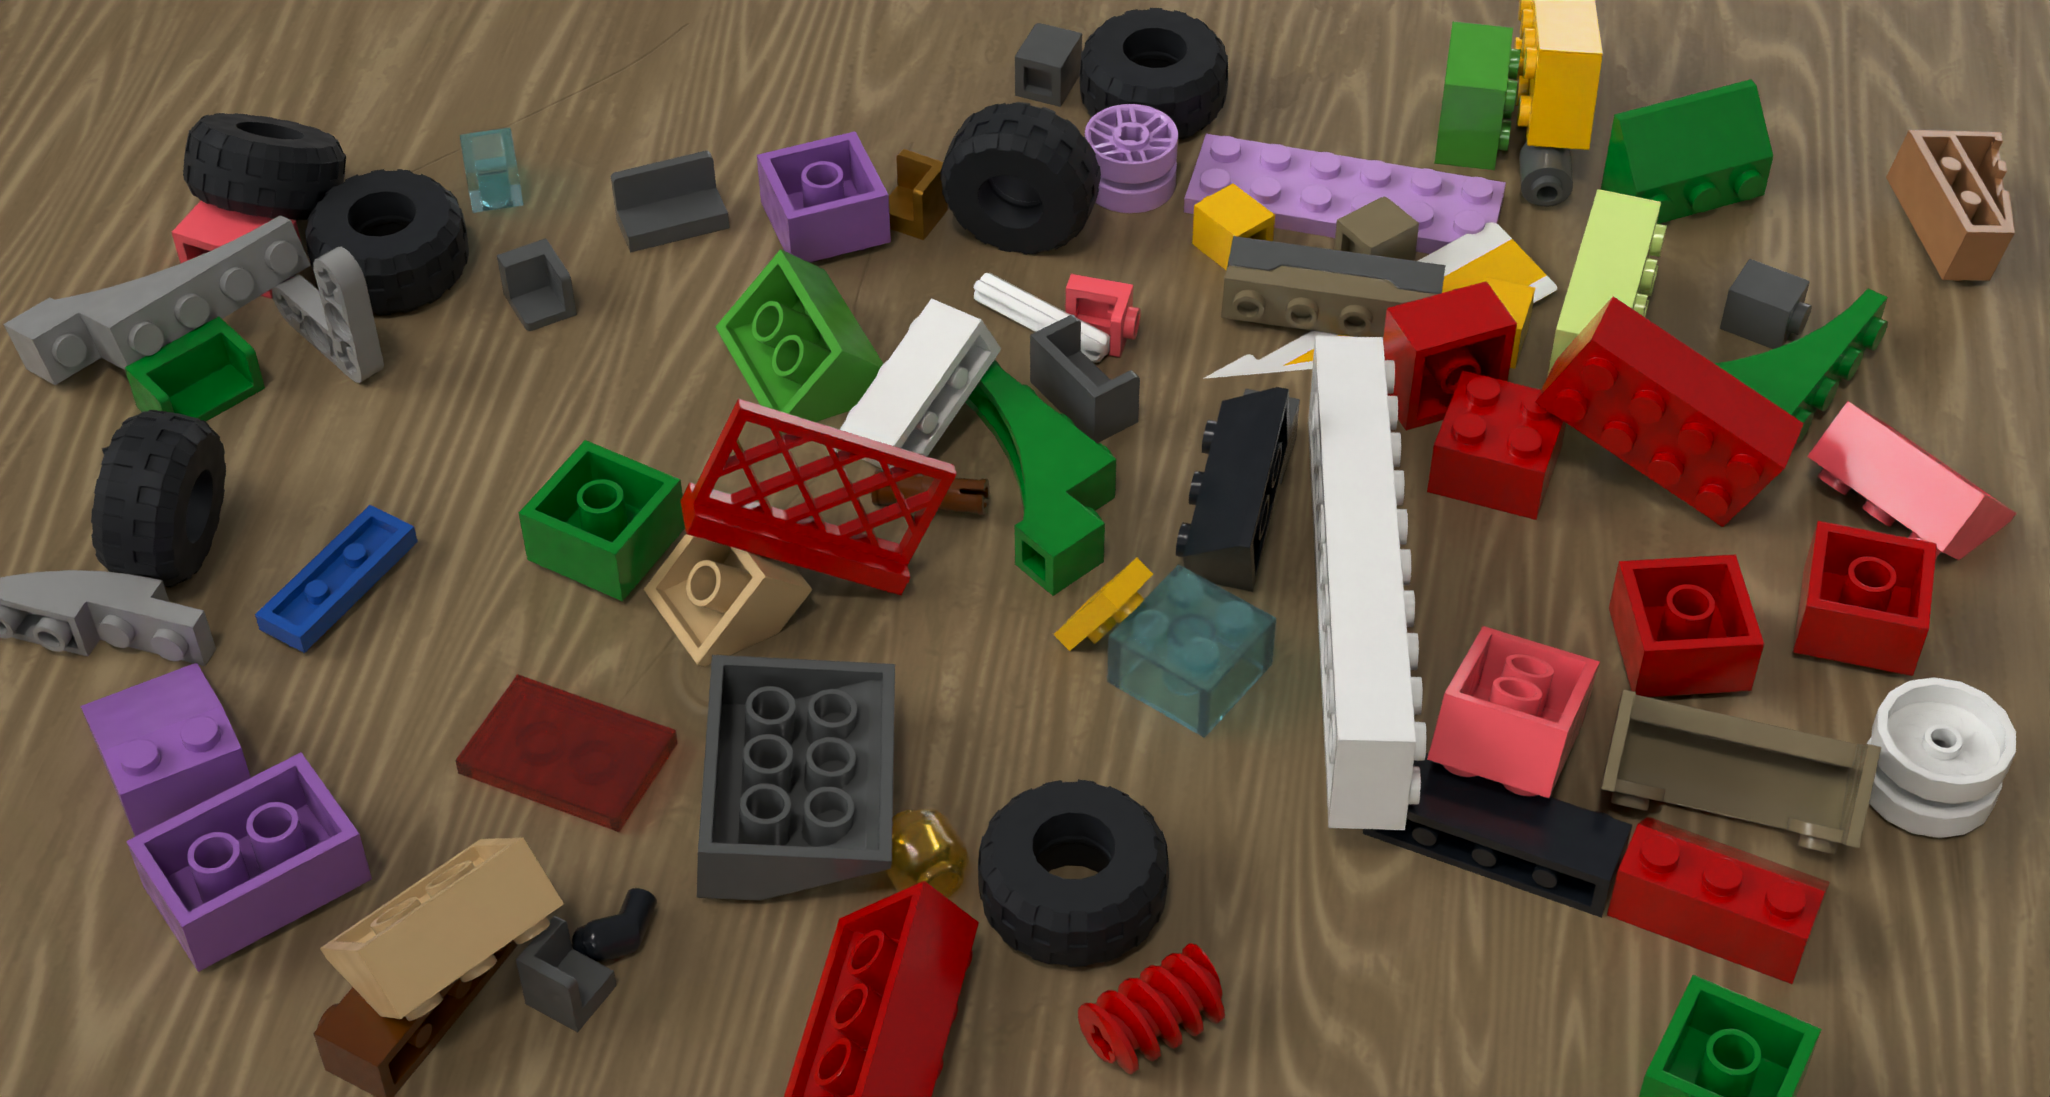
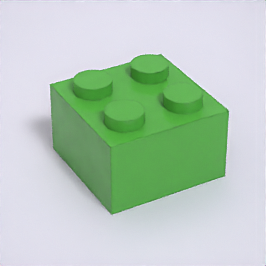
M1452 22L1434 164L1495 170L1498 150L1508 151L1511 121L1502 120V118L1511 119L1512 111L1514 112L1518 83L1515 80H1517L1521 53V49L1511 48L1513 28Z

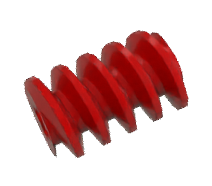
M1189 943L1182 949V954L1171 953L1161 961V966L1150 965L1140 973L1139 979L1128 978L1119 985L1118 992L1107 990L1097 998L1096 1004H1082L1078 1009L1081 1031L1098 1057L1104 1062H1117L1126 1073L1131 1075L1139 1069L1138 1058L1135 1053L1136 1049L1147 1060L1152 1062L1161 1056L1160 1046L1157 1041L1158 1036L1168 1047L1175 1049L1182 1044L1179 1024L1190 1035L1196 1037L1204 1031L1200 1012L1210 1022L1215 1024L1223 1021L1225 1009L1221 1001L1223 992L1220 979L1206 953L1197 944Z

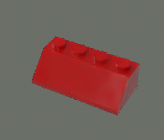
M926 881L917 883L839 918L784 1097H932L936 1080L943 1069L944 1061L942 1057L949 1031L958 1013L957 1002L965 972L973 958L972 947L979 922Z

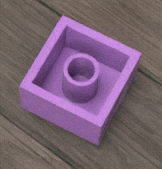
M855 131L757 155L761 203L784 251L807 262H815L891 242L889 195Z

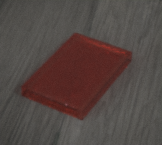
M517 674L455 761L458 774L620 832L678 742L676 730Z

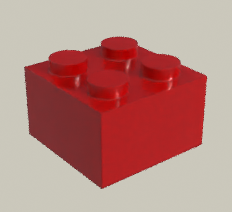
M1487 281L1387 308L1383 336L1385 360H1394L1395 362L1393 394H1388V396H1397L1398 420L1406 431L1444 419L1462 370L1508 381L1517 323Z
M1462 370L1433 446L1427 492L1537 520L1563 445L1567 423L1535 403L1541 389Z
M1817 521L1804 566L1793 652L1913 676L1929 631L1937 543Z
M1736 554L1619 561L1609 611L1631 691L1636 692V695L1644 697L1752 691L1764 648V641Z

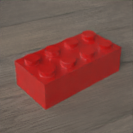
M1614 296L1557 358L1535 403L1722 527L1785 469L1804 425L1803 422Z

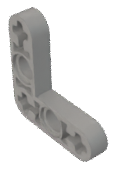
M341 246L314 260L313 268L319 290L304 277L295 274L272 288V297L279 312L291 327L351 380L360 383L384 368V361L363 272L350 252Z

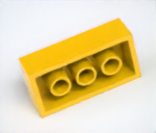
M1519 0L1518 20L1521 21L1520 37H1515L1514 49H1521L1517 80H1515L1518 81L1516 92V106H1518L1517 126L1526 127L1527 146L1589 150L1603 56L1595 0Z

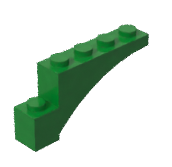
M1868 288L1840 315L1823 327L1796 341L1764 353L1714 364L1803 422L1804 425L1796 443H1799L1806 435L1815 411L1818 409L1824 412L1830 406L1841 379L1851 380L1861 364L1864 351L1867 348L1874 351L1880 344L1888 326V321L1882 319L1888 297Z
M994 359L965 403L979 416L995 436L1010 462L1019 486L1024 517L1022 521L1014 525L1015 565L1054 596L1104 562L1105 523L1096 510L1115 498L1116 458L1105 445L1093 441L1079 430L1068 416L1056 412L1042 401L1031 387L1018 382L1004 371Z

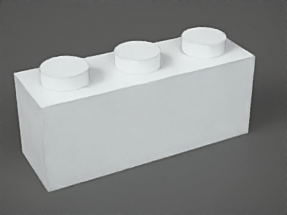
M931 298L919 317L911 323L907 334L889 360L881 366L877 377L858 404L850 410L840 430L928 456L999 354L1001 347L981 319ZM866 457L862 459L882 469L879 461Z

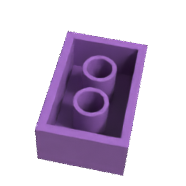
M301 752L126 841L144 889L198 972L372 880L359 832Z

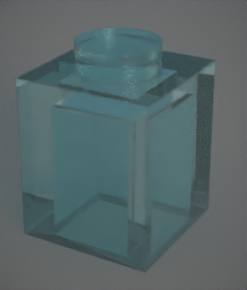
M511 127L460 135L473 213L523 206Z

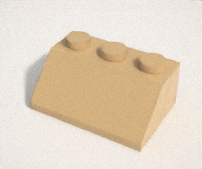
M523 837L480 839L322 946L320 950L333 967L381 1017L402 1019L405 1016L408 1021H412L439 1005L443 1000L439 992L455 980L460 978L462 982H468L493 967L497 962L494 953L514 940L516 944H522L543 932L550 925V921L546 916L564 903Z

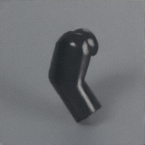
M632 888L628 890L619 914L592 920L587 925L580 926L575 930L572 936V948L595 961H605L634 953L642 943L656 907L657 899L652 893L644 889Z

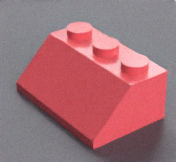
M1847 401L1807 456L1823 467L1817 477L1845 496L1851 488L1864 496L1867 501L1861 508L1888 527H1891L1895 520L1899 521L1912 530L1908 538L1937 543L1936 558L1943 552L1957 560L1962 559L2006 526L2016 515V512L1894 428Z

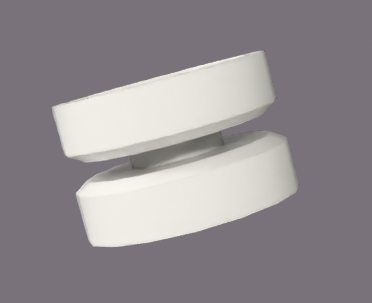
M1935 677L1908 681L1890 691L1878 708L1872 726V736L1867 744L1881 747L1869 804L1888 822L1912 834L1945 838L1965 835L1984 824L1997 802L2002 789V781L2008 773L2016 753V731L2006 711L1986 693L1960 681Z

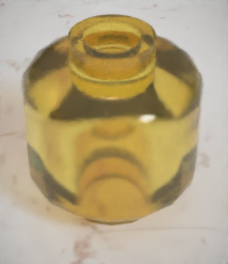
M909 809L893 816L891 869L884 871L896 891L900 892L917 883L926 881L947 898L954 894L963 883L970 858L965 844L948 818L935 809Z

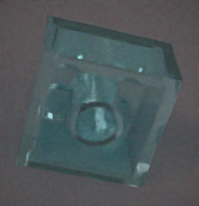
M1178 564L1109 635L1107 682L1205 738L1272 665L1276 618Z

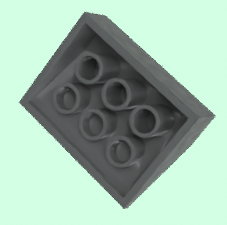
M712 655L698 843L697 898L764 900L891 869L895 664Z

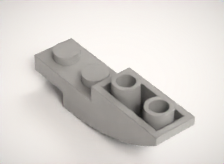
M83 570L34 572L0 578V638L12 637L40 644L51 651H67L87 657L99 640H103L115 647H131L158 654L170 661L182 660L206 666L216 650L204 610L169 602L162 580L132 574Z

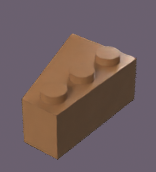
M1908 130L1886 176L1942 280L1990 281L2015 234L2010 192L2005 191L2003 186V178L2007 172L2006 161L2000 160L1999 148L2003 142L2002 132Z

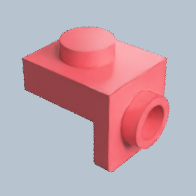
M1075 274L1070 275L1066 286L1065 312L1110 335L1109 355L1121 357L1126 340L1136 339L1140 324L1141 309L1133 307V285Z

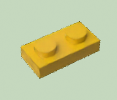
M1136 557L1091 596L1053 635L1069 651L1086 637L1096 644L1117 623L1120 624L1144 601V598L1137 591L1153 573Z

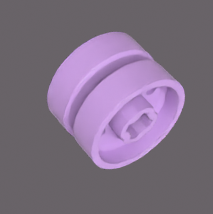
M1139 104L1116 105L1095 114L1085 128V137L1096 153L1095 156L1101 172L1099 192L1095 203L1108 210L1120 213L1146 212L1166 203L1173 195L1176 187L1178 130L1173 120L1158 109Z

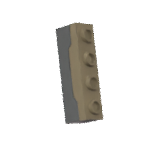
M1233 236L1224 280L1221 318L1354 337H1383L1387 308L1441 294L1446 265Z

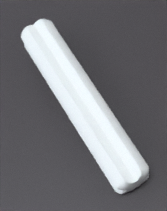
M984 273L981 279L975 282L973 287L975 289L974 299L977 302L1034 332L1071 315L992 273ZM1080 320L1081 352L1093 363H1098L1110 351V336L1102 330Z

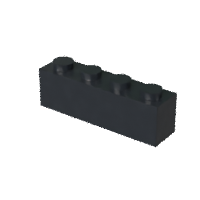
M1426 753L1424 761H1414L1413 766L1420 767V801L1418 805L1408 804L1405 830L1363 829L1364 835L1602 918L1614 888L1619 866L1627 850L1632 824L1614 819L1603 812L1591 811L1555 799L1552 796L1550 798L1540 795L1531 797L1521 796L1507 790L1502 783L1480 776L1462 777L1447 771L1442 764L1427 760L1428 753Z

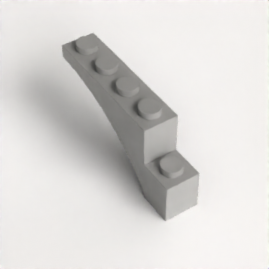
M280 215L253 231L212 251L148 276L76 296L56 300L49 297L3 325L25 368L46 381L57 385L100 358L125 370L126 366L145 356L157 353L161 347L218 316L223 319L309 267L310 262L292 221Z

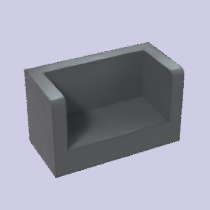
M1069 315L1030 335V382L1062 414L1068 416L1079 430L1096 443H1099L1138 423L1140 378L1130 370L1112 380L1109 379L1081 352V321L1074 315Z

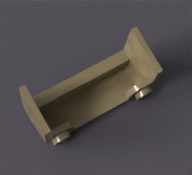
M1623 689L1601 789L1613 791L1611 803L1648 811L1650 799L1800 833L1798 846L1836 854L1838 842L1852 847H1860L1881 747L1871 744L1850 743L1636 695V692Z

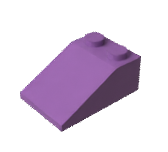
M197 663L81 706L135 837L251 778L242 748L228 717Z

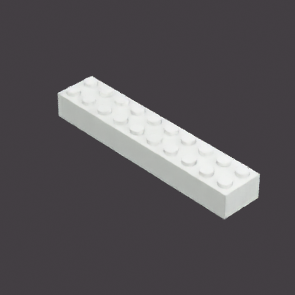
M1315 336L1308 433L1329 828L1405 830L1408 804L1418 805L1420 801V767L1413 766L1414 761H1424L1426 756L1425 722H1416L1414 720V715H1420L1422 710V678L1411 677L1410 670H1417L1418 633H1407V627H1413L1415 594L1414 590H1404L1403 585H1410L1411 550L1400 549V545H1406L1408 513L1407 509H1397V505H1403L1405 480L1403 470H1394V467L1400 466L1401 433L1391 432V430L1397 429L1398 398L1397 396H1388V394H1393L1395 362L1394 360H1385L1383 337Z

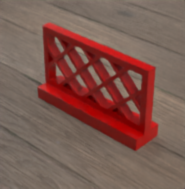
M738 398L697 483L689 482L681 499V507L687 535L902 595L911 578L908 564L957 473L953 464ZM746 421L770 428L775 439L744 451L738 437ZM810 441L826 446L829 456L798 467L790 449ZM732 450H734L735 455L730 456ZM782 453L790 471L759 483L751 465ZM865 457L879 461L883 472L855 483L851 482L844 467ZM743 468L751 484L750 487L732 494L713 489L719 477ZM836 469L844 487L813 499L805 481ZM917 474L934 478L927 491L904 499L897 483ZM798 485L805 500L804 503L783 510L772 507L766 496ZM890 485L897 503L866 514L859 497ZM851 501L859 518L837 526L824 522L820 512ZM903 516L905 517L909 527L900 544L876 536L873 528Z

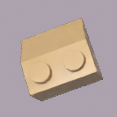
M685 534L644 588V591L696 664L706 667L711 664L712 655L730 656L778 634L810 594L812 588L792 564Z

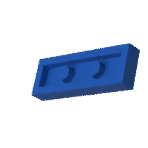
M369 505L255 614L259 630L305 653L418 542L415 527Z

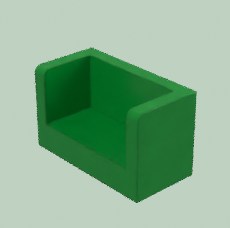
M219 316L161 347L157 353L145 356L125 367L136 406L141 412L149 410L166 411L208 421L265 389L254 348Z

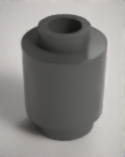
M1526 141L1519 154L1521 192L1523 197L1528 202L1537 206L1548 207L1562 203L1570 196L1573 189L1570 149L1527 146Z

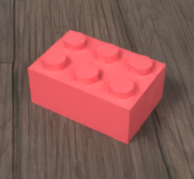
M1483 626L1444 693L1427 760L1442 764L1447 771L1458 776H1480L1502 783L1507 790L1521 796L1531 797L1540 795L1550 798L1583 724L1600 661Z

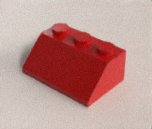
M1646 817L1637 824L1619 866L1607 916L1793 984L1830 882L1654 818Z

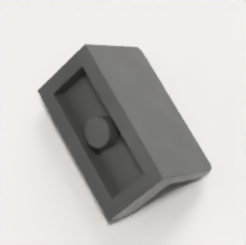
M709 151L614 172L611 175L616 220L630 253L730 228L728 211L716 188L714 161Z

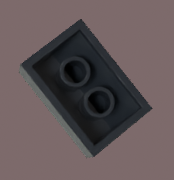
M1275 387L1224 400L1221 403L1217 421H1207L1202 441V453L1209 454L1205 471L1194 472L1189 492V504L1196 505L1191 524L1182 522L1176 543V556L1183 557L1186 579L1253 592L1290 441L1289 389Z

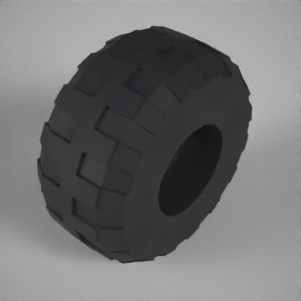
M1162 8L1126 11L1123 15L1113 16L1106 20L1085 42L1080 62V94L1082 103L1087 108L1088 114L1091 117L1106 108L1116 105H1145L1158 109L1168 115L1177 127L1178 139L1183 140L1193 136L1199 129L1203 130L1217 118L1219 111L1224 106L1228 88V55H1226L1225 45L1221 39L1198 18L1194 19L1187 16L1186 13L1177 10L1168 11Z
M1016 102L987 106L983 110L973 113L964 121L950 143L941 168L940 180L942 181L944 199L948 203L950 211H953V215L958 223L965 230L968 229L975 235L977 240L984 244L993 245L999 248L998 250L1022 252L1024 255L1056 250L1067 245L1071 239L1078 236L1084 228L1096 202L1101 172L1092 146L1068 119L1061 118L1055 114V111L1046 107L1039 108L1030 105V103Z
M216 113L203 116L189 130L185 147L183 176L193 196L198 197L207 204L218 206V208L273 219L281 215L288 219L307 220L318 201L323 199L325 193L332 187H337L344 183L346 155L343 153L338 139H335L329 133L311 126L266 116Z
M381 169L347 178L344 183L337 187H332L325 193L323 199L318 201L307 219L308 225L307 229H305L308 257L313 273V262L316 258L336 247L342 246L350 252L359 264L366 281L372 312L377 315H391V313L403 311L407 313L418 310V307L427 303H433L441 298L447 289H451L463 274L462 271L468 262L469 248L466 224L457 198L451 191L445 189L432 178L423 174H414L410 170L397 169V171H385Z
M149 410L126 419L122 423L121 428L114 433L110 446L104 454L100 474L96 481L91 517L93 530L91 536L93 547L96 550L95 555L109 572L162 580L164 587L171 588L178 583L191 579L192 575L196 574L202 567V563L212 546V540L219 524L226 477L224 445L220 441V436L209 427L206 421L178 413Z
M1078 779V782H1062V780L1042 784V786L1035 789L1031 788L1013 797L1007 805L998 810L989 821L985 835L982 836L978 857V886L980 900L983 901L984 914L991 927L1000 934L1005 943L1014 950L1032 957L1034 960L1052 965L1060 964L1068 965V967H1082L1099 962L1106 963L1119 958L1133 947L1139 946L1149 936L1152 928L1159 922L1165 907L1169 883V861L1167 843L1163 831L1159 829L1154 816L1143 805L1141 806L1131 799L1128 794L1111 786L1105 787L1096 784L1094 781ZM1064 866H1083L1098 873L1083 879H1063L1048 872Z

